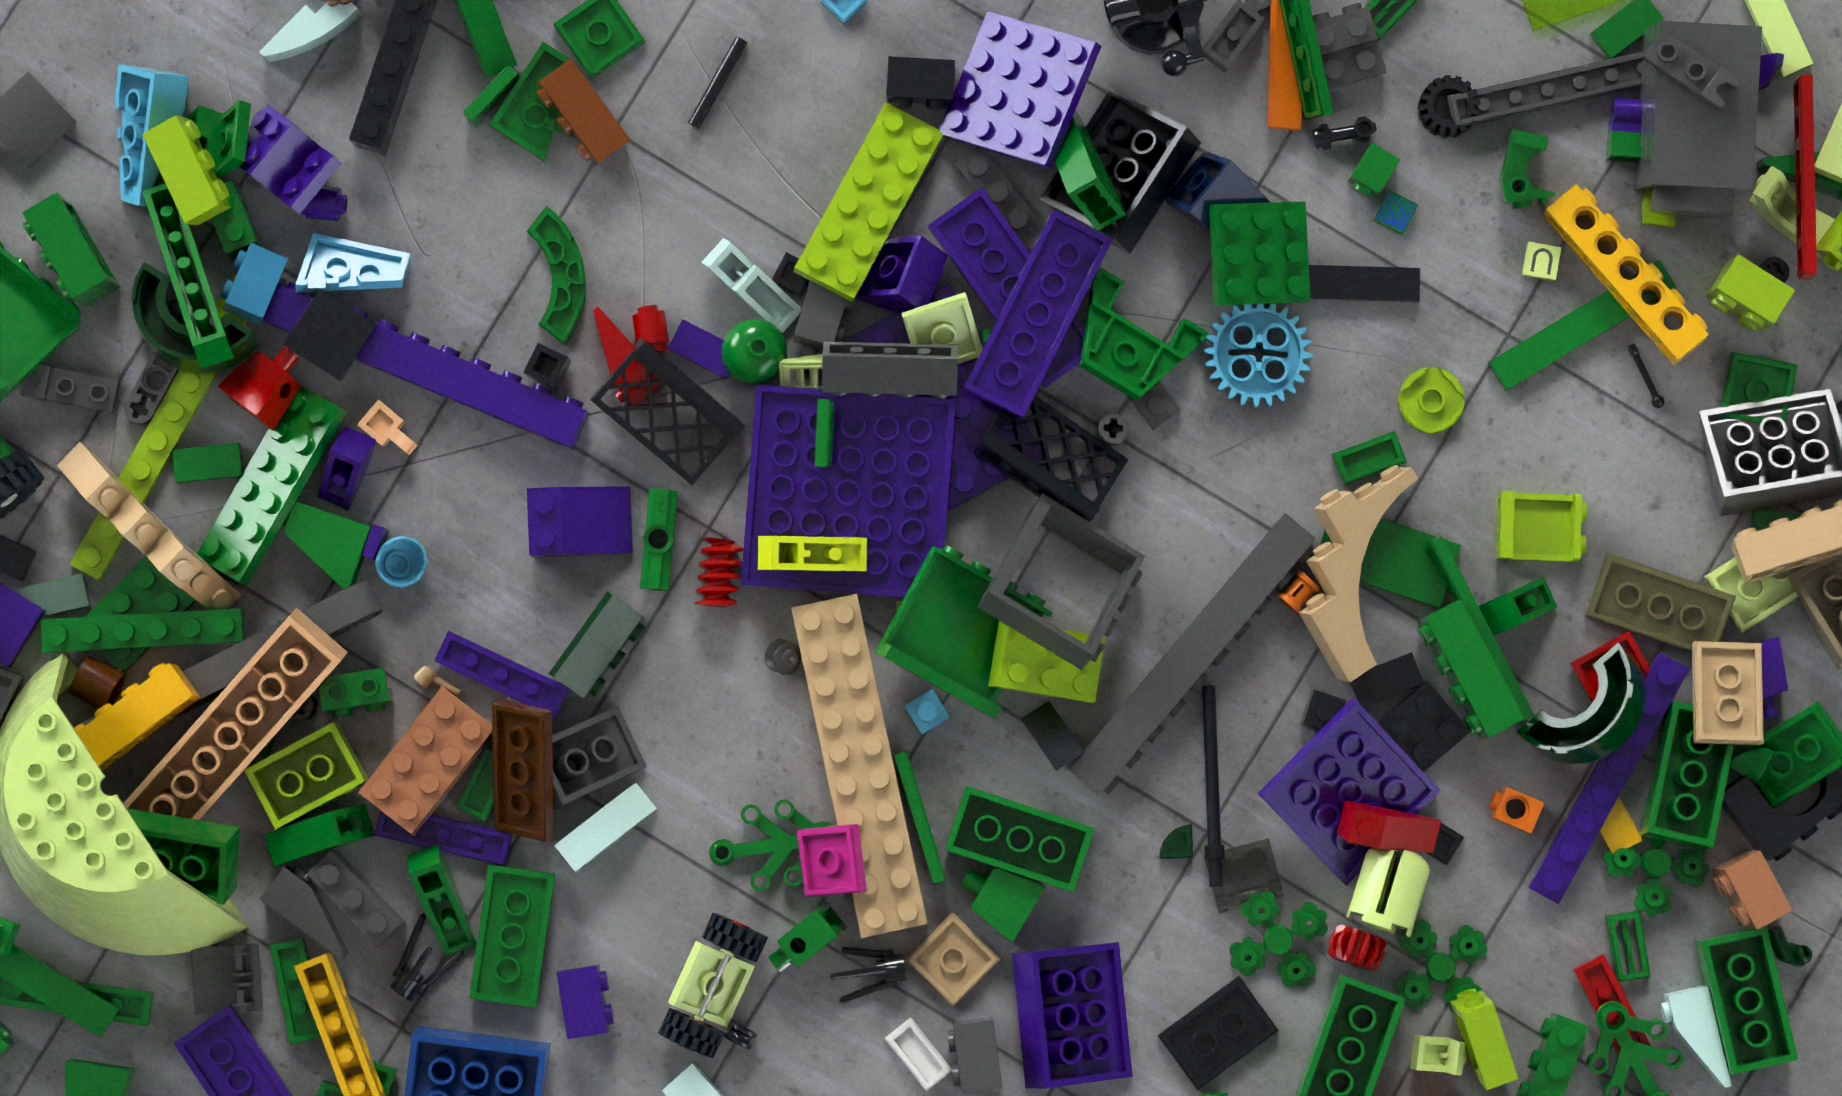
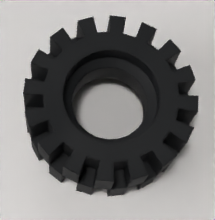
M1445 75L1441 79L1439 77L1434 79L1424 89L1418 102V116L1424 122V128H1429L1432 131L1431 134L1435 136L1437 134L1441 135V138H1448L1449 136L1454 138L1468 131L1475 123L1473 120V122L1469 123L1468 127H1465L1464 124L1457 126L1456 121L1441 117L1436 109L1437 100L1441 96L1467 93L1468 98H1465L1466 111L1460 120L1470 118L1471 115L1478 116L1480 111L1473 108L1480 105V99L1473 100L1472 96L1478 94V92L1470 87L1471 83L1468 80L1463 82L1461 80L1462 77L1456 76L1451 78V75Z

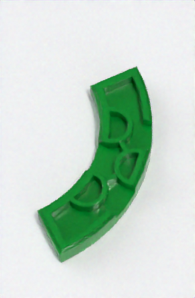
M546 205L526 231L543 250L552 275L550 301L538 325L562 344L566 345L573 335L583 311L586 293L585 269L579 247L573 235L559 216Z

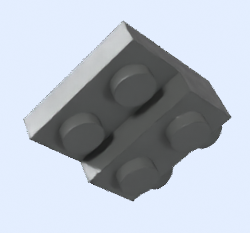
M1361 3L1341 8L1343 14L1330 17L1329 12L1313 16L1328 90L1387 73L1370 8H1362Z

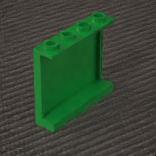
M1 242L0 403L79 329L82 315L78 306L73 301L62 298L55 292L54 287L48 280L38 278L29 270L28 265L21 258L13 257L8 253Z
M948 545L945 546L944 550L932 546L875 653L978 711L996 719L1002 707L995 703L1003 689L988 687L999 620L977 607L993 579L989 576L991 570L976 561H973L972 565L962 561L961 559L964 554ZM1012 581L1009 582L1003 593L1005 596L1040 617L1043 614L1049 617L1052 616L1053 612L1043 607L1046 602L1045 600L1030 592L1025 597L1016 592L1017 584Z

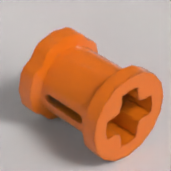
M1298 570L1295 574L1296 579L1284 592H1279L1276 596L1288 608L1299 615V612L1302 611L1301 607L1313 593L1318 594L1321 589L1307 575Z

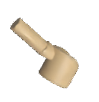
M429 666L421 667L414 675V679L425 689L434 682L456 696L461 691V688L442 679Z

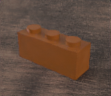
M569 59L536 83L539 88L536 92L537 96L546 108L552 106L559 117L556 119V122L567 136L570 133L573 134L579 143L575 147L587 163L590 160L594 165L600 163L630 141V138L572 59Z

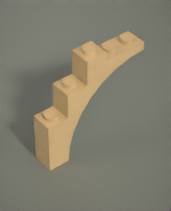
M79 442L57 465L85 500L106 516L123 537L142 551L159 572L181 590L186 591L207 610L229 609L242 595L237 588L166 526L112 472L102 459L83 443Z
M1392 466L1381 473V480L1373 485L1367 483L1354 491V495L1352 492L1338 491V489L1332 490L1320 498L1321 504L1313 508L1332 543L1328 541L1313 550L1315 555L1306 560L1325 595L1321 593L1306 602L1307 607L1300 611L1299 615L1338 681L1352 682L1377 665L1366 642L1360 618L1359 582L1362 561L1370 537L1382 515L1403 491L1418 480L1416 473L1411 467Z

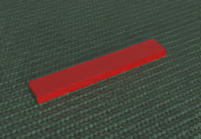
M1800 75L1793 84L1797 278L1799 280H1811L1817 274L1813 75Z

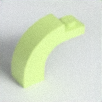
M1771 166L1767 173L1761 175L1756 181L1753 195L1749 202L1770 225L1797 244L1796 193L1790 187L1783 172ZM1817 209L1816 245L1835 220ZM1816 251L1817 256L1822 259L1823 257Z

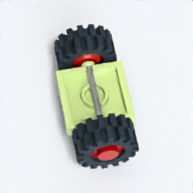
M712 913L702 938L722 947L721 950L696 941L668 1001L669 1004L692 1014L689 1016L669 1008L658 1034L670 1041L710 1058H714L725 1033L704 1022V1020L707 1019L726 1028L728 1027L755 968L754 965L736 958L734 955L737 954L757 962L768 937L751 929L749 926L717 913Z

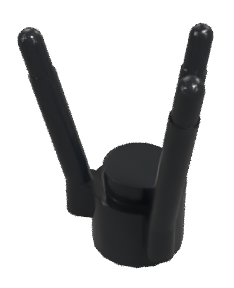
M425 914L419 916L400 963L392 974L395 979L390 987L409 1001H412L416 994L423 996L428 987L464 955L463 951L457 952L424 982L422 980L425 976L420 972V969L431 954L432 947L429 946L425 949L413 967L408 965L406 968L426 919Z
M843 947L841 951L844 954L882 959L876 960V967L842 971L830 975L832 980L878 975V980H884L840 997L839 1001L841 1003L860 998L884 988L898 986L897 981L906 980L903 954H894L893 949L881 951Z

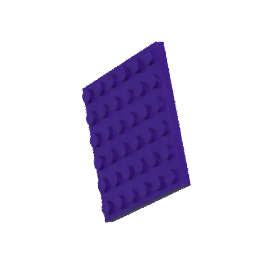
M756 385L741 585L904 598L932 546L943 550L946 546L957 400L919 396L904 398L892 394L869 397L863 393H848L844 396H835L829 392H822V389ZM818 399H830L835 402L832 466L830 468L815 466ZM758 536L867 538V571L758 570Z

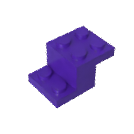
M267 105L263 110L257 112L251 121L248 129L246 159L238 167L300 215L342 162L318 145L294 123Z

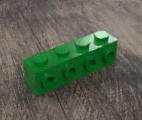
M1551 1013L1550 1018L1546 1017L1539 1036L1542 1037L1538 1050H1533L1527 1068L1531 1069L1526 1082H1521L1516 1096H1564L1589 1026L1555 1013Z

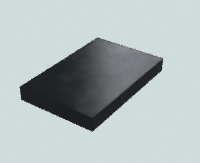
M1237 976L1157 1036L1195 1088L1199 1090L1279 1030L1242 979Z

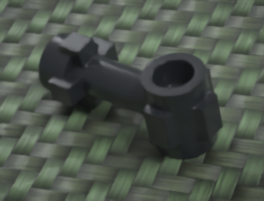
M1366 116L1358 117L1355 125L1329 129L1327 124H1321L1318 128L1312 129L1315 148H1322L1323 150L1331 149L1332 142L1353 138L1360 141L1361 144L1368 143L1372 134L1377 131L1376 123H1373Z

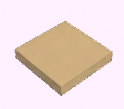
M954 912L906 959L953 1007L1000 960Z

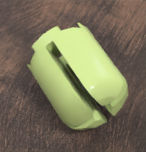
M1371 847L1365 854L1346 918L1351 920L1352 914H1356L1362 917L1361 921H1364L1366 926L1395 934L1396 928L1407 930L1406 936L1410 938L1430 874L1429 865L1420 855L1408 850L1403 851L1384 914H1381L1399 850Z

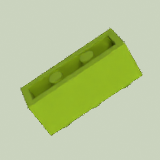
M175 115L142 134L185 224L198 226L231 208L227 197H229L228 189L222 180L217 179L213 171L215 167L214 160L206 149L203 150L198 139L201 137L200 131L192 120Z

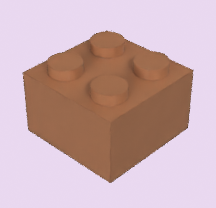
M1746 850L1712 868L1716 875L1712 878V881L1721 896L1726 894L1732 906L1728 910L1738 926L1742 924L1746 929L1758 930L1793 911L1760 850Z

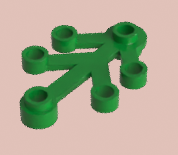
M780 800L774 807V813L779 819H788L799 829L833 826L825 821L811 822L795 810L794 805L789 800ZM782 803H787L791 808L788 816H781L778 812V807ZM750 804L742 809V820L746 824L755 825L772 839L733 844L729 840L720 839L711 845L709 855L716 865L727 866L736 857L774 852L763 868L755 872L750 879V884L754 890L764 891L769 888L771 878L793 849L799 848L797 835L790 836L762 815L759 807ZM749 808H754L758 813L754 821H749L745 818V812ZM720 846H725L729 850V855L726 859H720L716 855V851ZM800 859L795 866L787 868L784 872V881L789 886L795 887L803 882ZM791 870H797L800 873V880L796 883L790 882L787 878ZM757 875H764L766 877L767 884L765 887L759 888L755 885L754 879Z
M1616 1001L1602 1004L1595 1015V1021L1601 1033L1595 1052H1592L1587 1057L1589 1069L1596 1074L1606 1072L1609 1068L1607 1056L1614 1037L1620 1046L1611 1079L1602 1087L1603 1095L1609 1096L1608 1091L1613 1086H1618L1619 1088L1615 1096L1625 1095L1624 1083L1631 1066L1647 1096H1670L1665 1091L1659 1090L1642 1058L1663 1063L1669 1069H1677L1684 1060L1682 1053L1675 1047L1662 1049L1635 1042L1627 1031L1628 1029L1646 1033L1653 1040L1660 1041L1668 1034L1667 1025L1658 1018L1648 1021L1630 1016L1627 1008ZM1615 1012L1617 1014L1616 1020L1608 1023L1606 1020L1607 1015ZM1660 1024L1662 1026L1661 1032L1653 1035L1651 1032L1652 1027ZM1677 1053L1676 1061L1668 1063V1055ZM1599 1057L1603 1058V1064L1598 1068H1594L1593 1061Z

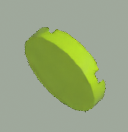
M1434 367L1421 368L1410 374L1401 385L1398 395L1399 412L1404 421L1416 431L1427 434L1441 433L1452 427L1461 417L1465 403L1464 389L1458 379L1447 370Z

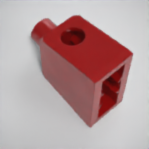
M286 346L280 350L273 360L260 351H256L218 385V388L235 404L273 431L300 389V384L288 373L300 358Z

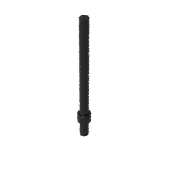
M1208 685L1202 686L1208 845L1205 846V860L1209 863V887H1223L1222 860H1225V846L1221 845L1215 686Z

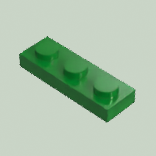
M305 938L270 945L290 1044L321 1038L294 967L309 960Z

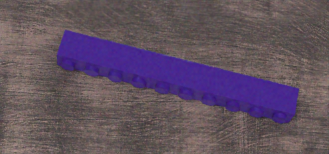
M289 282L287 287L277 284L262 319L268 325L288 333L292 332L313 299L306 295V292L296 293V284ZM350 307L356 312L363 315L364 317L368 318L369 314L360 311L356 308ZM381 320L379 325L377 324L372 335L355 359L358 362L572 450L575 448L589 414L586 410L582 409L584 403L566 395L564 400L551 396L552 389L534 383L533 388L521 384L522 377L506 370L503 371L502 375L490 371L492 365L474 357L471 363L459 358L461 352L442 345L440 350L428 345L430 339L413 332L410 337L397 333L400 327L385 320Z

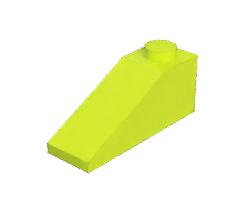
M758 536V570L867 571V538Z

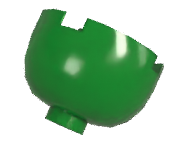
M746 319L735 324L725 335L721 346V360L729 375L737 382L753 386L763 385L772 381L778 375L779 362L787 359V343L782 332L773 323L763 319Z

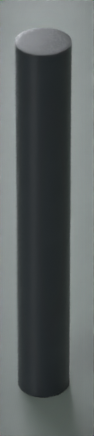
M737 36L735 37L690 117L689 125L700 129L747 45L745 40Z

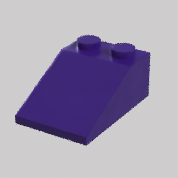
M630 486L527 488L529 556L542 558L633 553Z

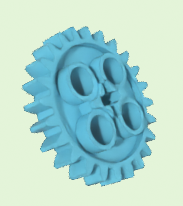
M1276 303L1271 304L1269 309H1265L1264 304H1257L1256 308H1252L1251 305H1244V311H1240L1236 305H1233L1231 307L1232 317L1224 312L1220 315L1224 323L1223 326L1217 323L1212 324L1211 327L1217 333V336L1207 335L1206 340L1213 344V347L1204 349L1203 354L1212 356L1213 359L1206 362L1205 367L1215 368V372L1209 379H1220L1222 381L1217 391L1228 388L1230 390L1227 398L1229 401L1237 394L1240 396V406H1243L1249 398L1252 399L1254 408L1258 407L1260 399H1264L1267 407H1271L1272 397L1275 396L1282 403L1285 401L1283 391L1294 395L1296 390L1292 383L1295 382L1302 385L1305 382L1303 377L1299 375V372H1309L1311 369L1303 363V360L1313 357V354L1304 351V348L1312 342L1311 340L1301 339L1307 328L1296 329L1294 325L1299 319L1298 316L1290 320L1286 318L1289 308L1286 307L1278 313L1276 312ZM1238 328L1246 329L1251 335V341L1245 345L1238 344L1233 338L1234 330ZM1279 330L1284 336V343L1280 346H1272L1267 341V332ZM1256 346H1260V350L1263 353L1286 352L1288 357L1263 356L1261 361L1257 362L1254 355L1231 356L1228 354V351L1252 352ZM1237 361L1245 362L1250 370L1249 375L1245 378L1236 377L1232 372V364ZM1277 363L1283 370L1282 377L1276 380L1270 379L1265 373L1267 364Z

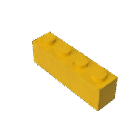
M172 663L157 665L148 673L150 678L140 685L135 683L126 688L121 693L122 699L114 705L108 703L94 713L95 719L86 726L82 723L74 727L102 771L201 698L178 665Z

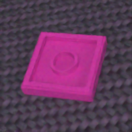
M859 824L797 830L805 897L867 891Z

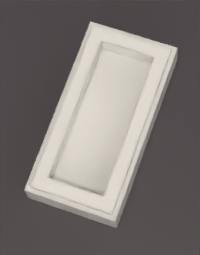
M911 1017L884 1038L926 1092L952 1071L949 1064Z

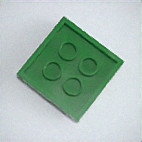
M1306 201L1209 205L1214 306L1310 302Z

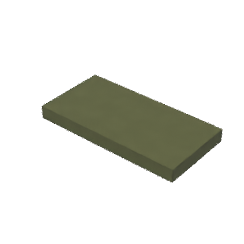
M1607 552L1585 616L1692 652V643L1694 641L1720 642L1736 596Z

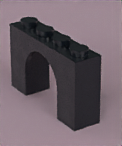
M1842 767L1820 780V791L1816 800L1808 809L1799 814L1786 815L1772 808L1746 775L1739 776L1726 786L1722 808L1754 849L1762 852L1765 860L1774 858L1777 862L1792 851L1789 845L1798 838L1804 841L1816 833L1819 829L1816 824L1825 817L1831 820L1842 812Z

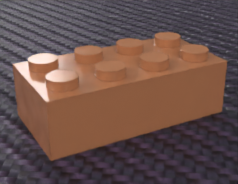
M442 686L358 793L412 836H415L492 738V724Z

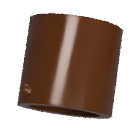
M88 656L77 670L70 685L69 694L98 709L108 703L113 705L123 688L126 674L123 673L121 668L116 670Z

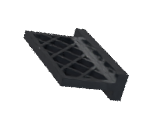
M642 337L633 345L632 351L590 398L595 405L691 485L697 481L734 436L737 437L745 428L742 421ZM635 359L645 367L646 381L627 382L626 369ZM650 372L659 380H650ZM622 375V383H615ZM651 385H667L671 390V402L652 404ZM647 386L648 404L629 406L627 387ZM623 388L624 406L609 407L601 398L609 389ZM675 393L684 401L676 402ZM672 407L673 425L654 427L653 409ZM676 407H693L696 410L697 423L677 425ZM648 409L649 428L635 429L630 425L629 411ZM625 411V419L616 412ZM701 415L709 422L701 423ZM716 427L724 434L723 438L716 445L703 446L701 428ZM697 429L698 447L679 448L678 430ZM674 431L675 449L660 450L655 446L654 432ZM641 433H650V440ZM703 451H710V453L704 458ZM699 452L700 464L690 475L680 465V453ZM675 454L676 462L667 455Z
M1036 395L1030 404L1033 415L1024 416L1021 419L1002 409L973 453L1037 497H1040L1043 493L1090 522L1100 509L1099 506L1129 459ZM1010 413V419H1005L1007 414ZM1051 418L1056 421L1060 434L1045 436L1041 420ZM1034 421L1038 437L1023 440L1019 423ZM1012 424L1016 441L1005 442L995 435L1000 426ZM1079 437L1085 441L1088 453L1072 455L1068 438ZM1062 440L1066 456L1050 458L1047 442ZM1040 443L1044 460L1033 461L1027 457L1024 445ZM1107 456L1117 464L1112 472L1100 474L1096 457ZM1089 458L1093 475L1078 477L1074 461ZM1067 462L1071 479L1061 480L1056 477L1052 464ZM1102 479H1107L1105 484L1103 485ZM1095 481L1098 495L1094 501H1091L1082 494L1080 483Z

